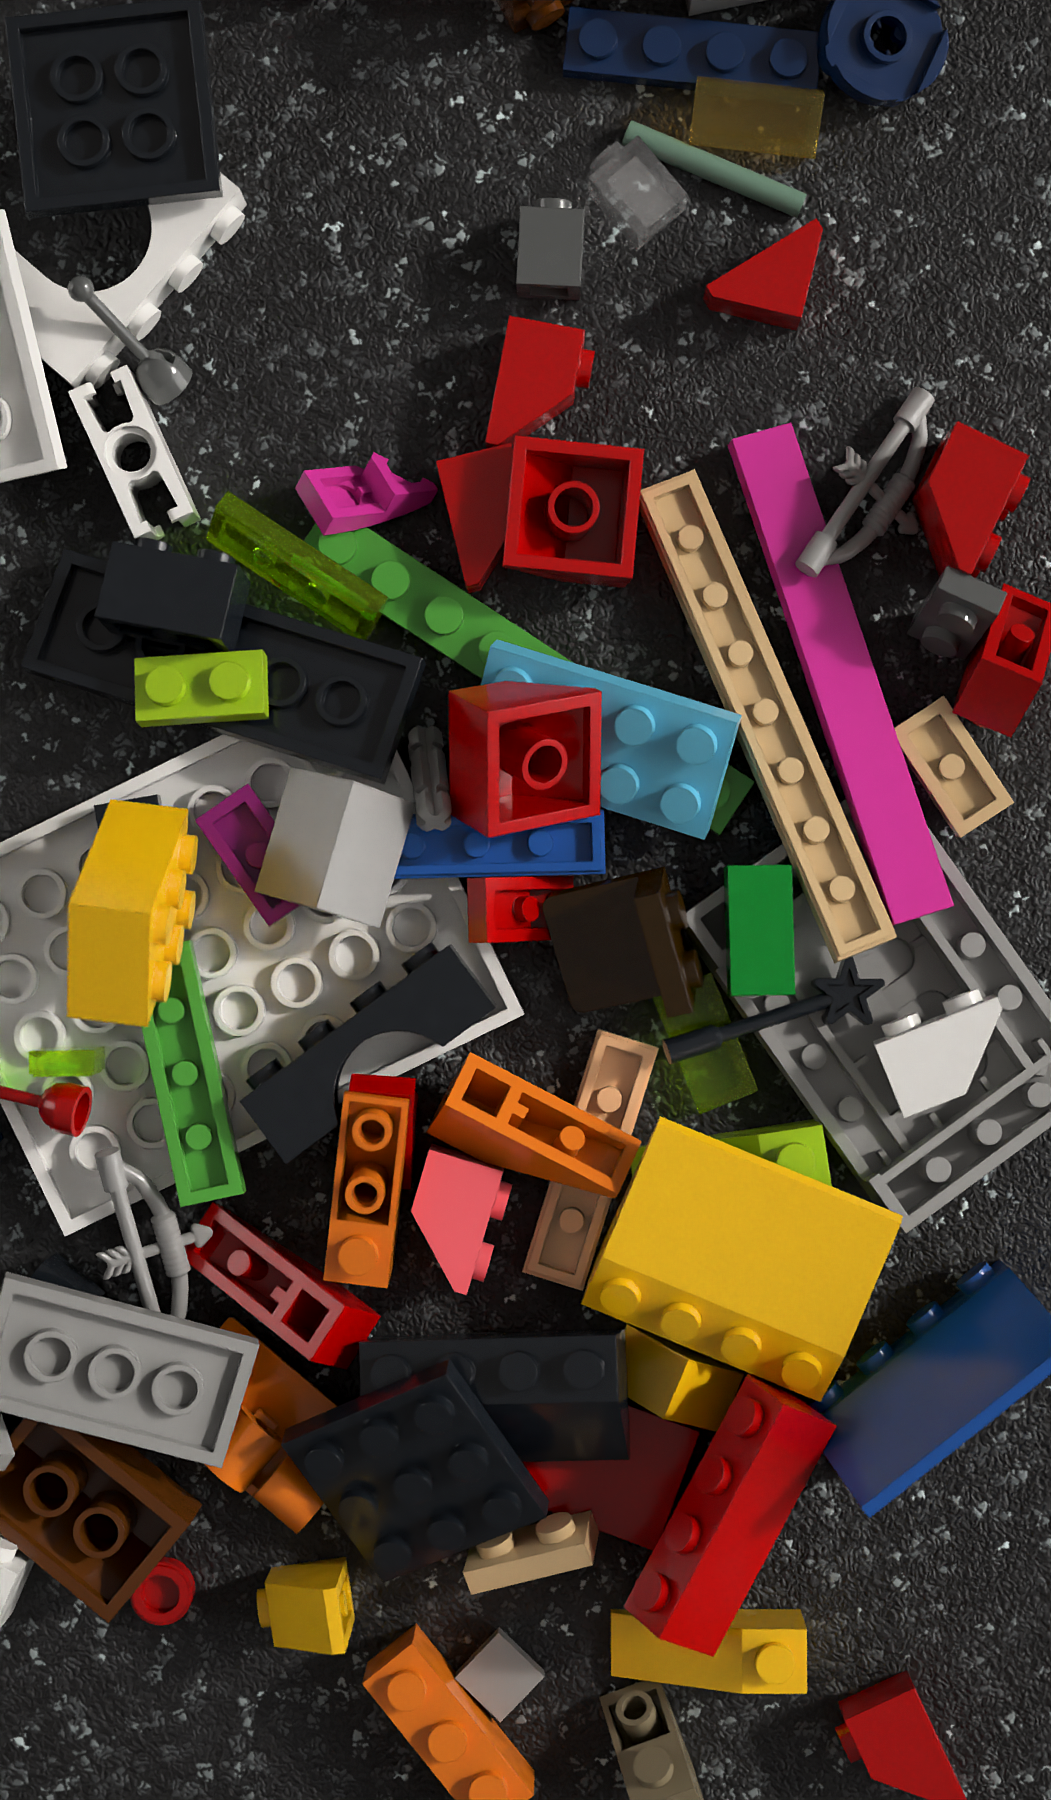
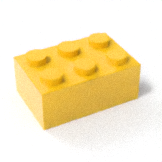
M110 799L68 903L67 1017L148 1027L156 1001H167L171 985L172 965H179L184 929H191L195 912L196 893L195 891L185 890L186 874H193L198 850V837L196 835H187L188 809Z

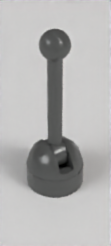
M81 275L73 277L68 284L70 297L77 302H85L139 359L136 369V381L145 395L155 405H164L179 396L191 380L192 369L179 355L166 348L147 350L94 294V285L89 278Z

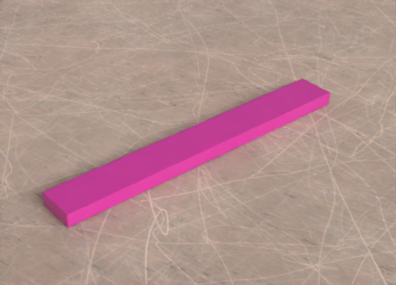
M792 423L734 438L727 446L873 882L892 925L895 926L951 908L954 904L840 565L824 566L815 578L802 573L795 565V562L817 531H823L826 524Z

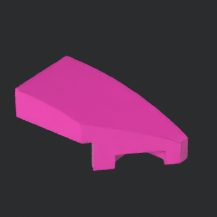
M373 452L365 469L355 465L305 470L295 487L323 536L366 528L410 513L431 503L438 489L433 482L422 478L420 482L411 483L397 476L389 469L387 465L388 459Z

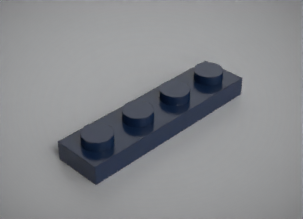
M570 6L563 77L814 103L817 96L820 68L817 58L820 38L817 31Z

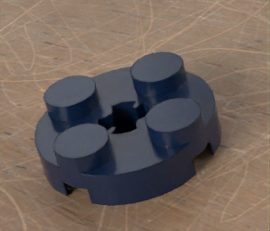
M831 0L822 17L819 31L820 47L817 58L820 68L826 75L832 77L834 83L845 94L861 103L884 107L899 105L930 86L941 72L946 61L949 48L948 29L942 30V22L936 11L940 8L938 1ZM881 23L887 24L892 28L890 39L897 44L896 52L893 55L890 50H886L883 54L876 50L874 41L870 37L872 26L875 31L882 27Z

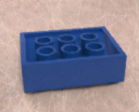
M997 1260L991 1266L986 1261H983L972 1267L957 1281L956 1286L960 1291L941 1306L936 1301L923 1306L906 1322V1326L910 1329L906 1334L892 1345H889L886 1341H881L870 1348L856 1362L857 1367L860 1369L841 1385L836 1380L831 1381L821 1402L811 1398L806 1402L807 1405L837 1426L823 1453L869 1518L1051 1374V1314L1001 1260Z

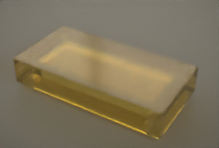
M697 76L689 145L815 159L825 96L824 90Z

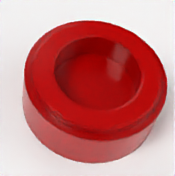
M163 1557L131 1595L130 1602L132 1608L141 1619L150 1624H172L186 1614L195 1596L194 1577L188 1567L179 1560Z

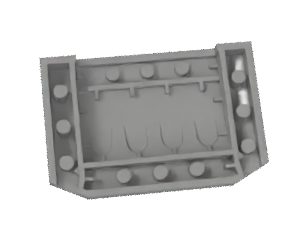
M844 799L840 802L841 808L869 870L847 801ZM930 829L929 832L954 906L895 925L893 928L897 937L894 940L853 956L860 979H883L885 981V986L866 999L874 1020L872 1024L863 1025L849 1013H846L833 1024H824L822 1021L826 1011L824 1009L753 1032L815 1121L822 1124L824 1134L872 1202L903 1215L898 1232L904 1234L908 1233L1051 1127V1001ZM782 843L753 865L792 864ZM793 867L792 889L796 995L729 997L743 1018L821 994V992L811 986V981L815 978H836L840 962L834 964ZM723 885L686 911L688 927L684 930L694 949H696L703 962L727 994ZM978 988L982 998L992 994L996 995L1002 1006V1011L966 1094L904 1118L873 1041L885 1037L881 1026L915 1012H918L921 1022L944 1014L946 1012L942 1005L943 1001L972 989Z

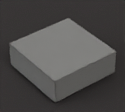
M500 1627L455 1672V1679L500 1723L545 1677V1671Z

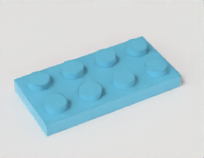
M498 639L490 646L481 685L513 681L588 687L602 691L600 807L705 840L710 830L742 715Z

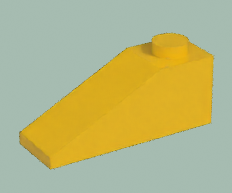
M611 1609V1676L739 1694H807V1628L800 1609H739L717 1652L712 1657L658 1639L626 1609Z

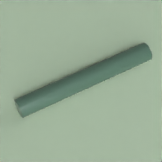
M633 120L630 121L622 141V145L795 218L798 217L807 196L804 192Z

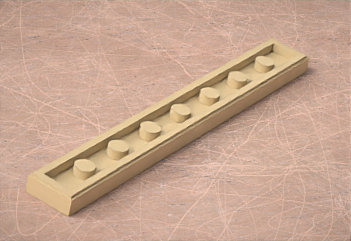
M695 469L642 489L639 502L640 513L725 710L742 715L736 736L834 964L894 940L897 937L896 932Z

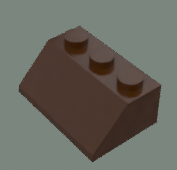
M24 1418L10 1436L15 1456L5 1471H0V1534L9 1542L17 1545L20 1551L109 1623L187 1529L203 1504L129 1444Z

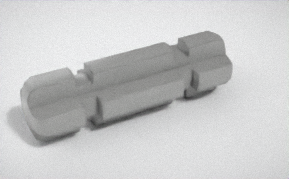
M433 725L425 729L416 726L408 733V752L412 765L410 770L414 803H416V822L426 832L433 829L444 831L452 823V807L450 796L448 795L449 784L445 753L442 751L444 747L442 732Z

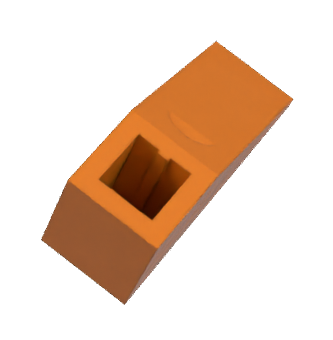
M349 1091L344 1092L323 1281L388 1288L394 1266L410 1099Z

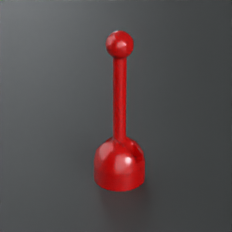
M71 1082L56 1083L47 1088L42 1095L0 1085V1099L37 1107L43 1122L57 1133L78 1137L86 1127L92 1107V1091L90 1087Z

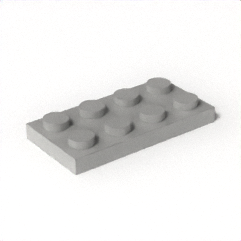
M6 1272L0 1289V1412L222 1468L260 1346L258 1338Z

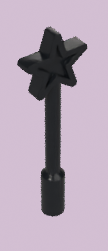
M850 957L840 962L836 978H815L811 981V986L821 992V994L720 1027L710 1024L662 1040L663 1049L671 1065L720 1049L723 1042L826 1009L822 1020L824 1024H833L846 1013H849L863 1025H870L874 1020L866 999L885 986V981L883 979H860L854 958Z

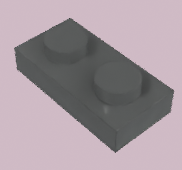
M947 565L916 611L907 635L920 640L922 646L933 654L942 657L955 656L965 660L998 616L1007 592Z

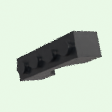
M433 942L429 943L401 964L408 976L392 988L387 990L382 982L378 981L349 1003L356 1012L353 1017L337 1029L329 1019L297 1042L304 1051L302 1055L286 1067H283L280 1061L275 1058L246 1080L253 1091L239 1102L285 1164L341 1123L342 1112L338 1092L340 1076L347 1059L362 1042L381 1033L403 1031L422 1035L444 1047L497 1007V1004L452 944L439 952Z

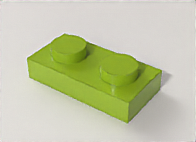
M263 649L134 658L135 719L141 727L269 719L267 655Z

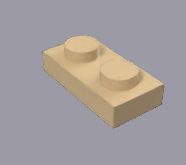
M942 696L894 727L908 765L955 836L961 838L1012 805L1014 801L958 716L952 713L953 709L945 696Z
M589 1510L573 1515L567 1512L554 1513L541 1519L536 1524L521 1527L469 1548L463 1575L471 1595L593 1566L599 1530L592 1511Z

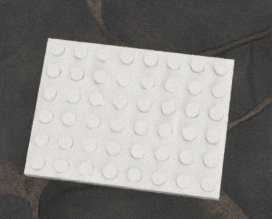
M223 734L0 842V1085L42 1095L47 1088L56 1083L71 1082L90 1087L92 1091L90 1116L86 1127L78 1137L51 1130L43 1122L37 1107L0 1099L1 1106L64 1236L115 1213L110 1193L104 1192L94 1157L97 1152L103 1149L118 1147L123 1162L146 1174L159 1191L175 1184L142 1027L67 1017L68 903L98 831L94 805L109 803L110 799L122 801L158 794L161 797L162 806L188 809L187 835H196L198 837V850L194 872L192 875L186 874L185 890L195 891L196 902L191 929H184V941H193L238 1153L267 1139L239 1102L253 1091L246 1080L275 1058L280 1061L283 1067H286L304 1053L297 1042L329 1019L337 1029L356 1014L349 1003L378 981H381L387 990L392 988L408 976L401 964L431 942H433L439 952L452 944L497 1004V1007L444 1047L422 1035L403 1031L381 1033L365 1040L351 1053L343 1067L339 1081V1103L343 1102L344 1092L349 1091L351 1073L396 1077L525 1014L491 943L468 942L467 893L459 878L394 879L380 928L304 906L298 907L269 927L195 821V819L246 784L250 785L275 821L291 767L354 780L414 803L412 780L397 750L384 785ZM129 1183L126 1192L131 1205L144 1198L136 1187Z

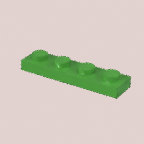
M184 941L179 965H172L168 999L166 1002L156 1001L148 1027H142L180 1207L240 1195L246 1192L193 941Z

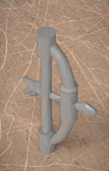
M920 387L912 389L893 418L894 426L868 464L865 460L861 459L859 454L854 452L853 448L846 447L845 464L834 466L833 470L839 473V476L845 479L847 484L853 486L823 531H817L795 562L796 567L802 573L815 578L824 566L841 564L852 559L864 550L877 536H883L894 519L899 523L897 528L899 533L914 535L918 532L919 527L915 513L909 511L906 514L901 508L915 489L914 481L926 450L928 437L926 414L935 402L934 397L927 390ZM912 433V440L900 473H895L884 490H882L875 481L906 435ZM869 493L876 502L863 519V527L851 539L839 548H836L837 542L835 540L866 494Z
M118 1147L106 1148L97 1152L94 1157L104 1192L111 1195L125 1247L117 1246L114 1249H107L105 1252L96 1253L97 1257L107 1263L102 1279L107 1280L111 1277H117L121 1273L126 1274L132 1268L142 1307L161 1313L146 1258L161 1254L166 1276L171 1278L172 1300L170 1315L185 1319L188 1307V1272L191 1270L184 1246L194 1243L197 1248H202L213 1235V1230L208 1226L193 1223L190 1228L191 1232L181 1234L176 1213L169 1209L164 1197L146 1174L123 1162ZM129 1183L136 1187L153 1214L151 1223L156 1236V1243L142 1247L126 1192Z

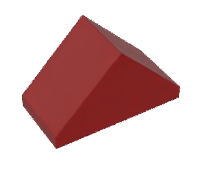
M815 218L707 284L703 300L708 309L796 331L802 318L823 232V227L818 219Z

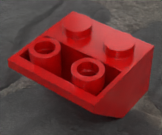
M959 421L954 424L940 441L912 501L939 577L948 565L976 578L980 571H986L1001 542L1002 537L992 532L997 521L1003 522L1009 512L1014 513L1027 489L1030 477L1021 474V471L1029 455Z

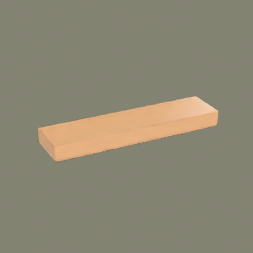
M598 1028L574 1106L632 1135L659 1048ZM550 1181L522 1272L583 1291L612 1198Z

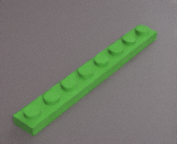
M315 523L294 555L296 559L481 680L490 646L497 639L572 662L367 527L323 536ZM729 764L710 826V830L717 835L721 834L755 782Z

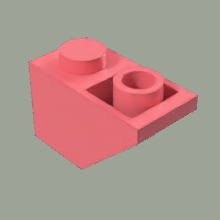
M432 1144L428 1151L411 1213L454 1292L467 1295L471 1279L481 1282L485 1280L494 1245L483 1242L489 1218L502 1221L513 1184L501 1181L504 1171L503 1167L488 1164L468 1154Z

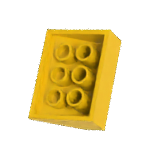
M660 1116L597 1253L581 1304L821 1402L847 1353L900 1228L903 1215Z

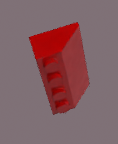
M749 1373L728 1408L722 1423L623 1607L658 1639L714 1657L837 1426L784 1387Z

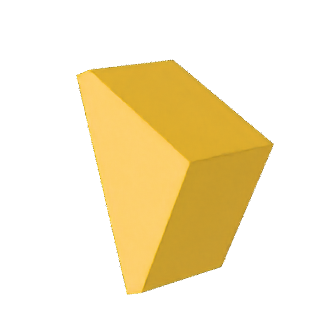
M627 1323L625 1326L628 1398L662 1419L717 1432L728 1408L733 1402L744 1372Z

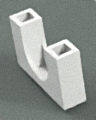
M222 173L223 197L148 205L151 215L152 232L148 250L141 264L128 278L119 284L101 291H94V294L138 341L144 338L156 325L162 313L158 307L174 289L178 293L184 291L196 279L203 267L200 259L214 242L217 241L219 244H224L236 233L243 223L245 215L241 211L246 207V201L241 190ZM15 250L41 360L74 389L89 382L93 384L95 389L101 387L111 377L110 372L117 369L120 360L116 356L125 347L124 343L85 302L73 300L67 288L49 280Z

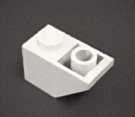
M978 988L972 989L943 1001L942 1005L946 1012L944 1014L921 1022L918 1012H915L881 1026L885 1037L875 1040L873 1043L904 1118L966 1094L1002 1011V1006L996 995L992 994L982 998Z

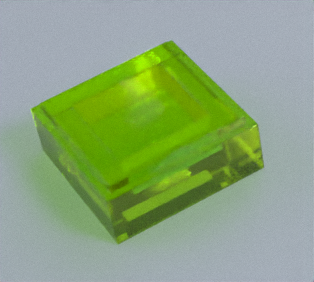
M105 1046L45 1047L29 1051V1074H33V1077L92 1076L105 1069Z

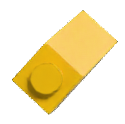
M346 1557L271 1567L265 1581V1588L257 1589V1610L261 1627H271L274 1647L328 1655L346 1653L355 1621Z

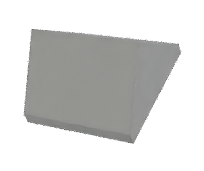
M291 767L254 892L380 928L416 803L354 780Z

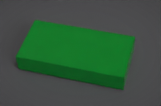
M728 865L724 867L727 997L796 995L792 865Z

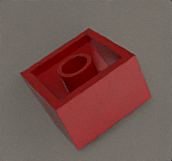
M515 435L502 567L561 582L625 588L633 578L644 449Z
M502 681L449 691V790L452 807L451 815L487 838L600 815L602 691L588 687Z

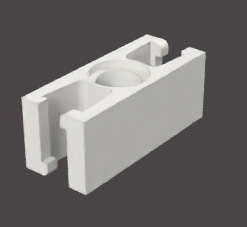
M125 365L110 372L114 380L112 385L118 396L126 394L133 414V419L129 423L120 424L111 431H106L94 409L100 405L95 396L97 393L91 382L72 389L68 393L134 538L143 537L159 540L165 534L161 525L153 527L145 519L138 499V492L140 490L149 489L164 480L177 504L176 507L167 511L171 522L179 521L184 527L200 521L201 518L148 401L136 381V376ZM133 442L148 443L151 455L146 466L135 472L123 470L120 463L123 450Z

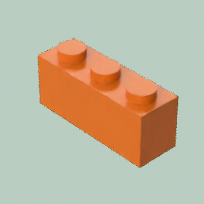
M417 1623L367 1662L362 1685L454 1800H529L534 1796V1769L482 1704L455 1679L454 1669Z

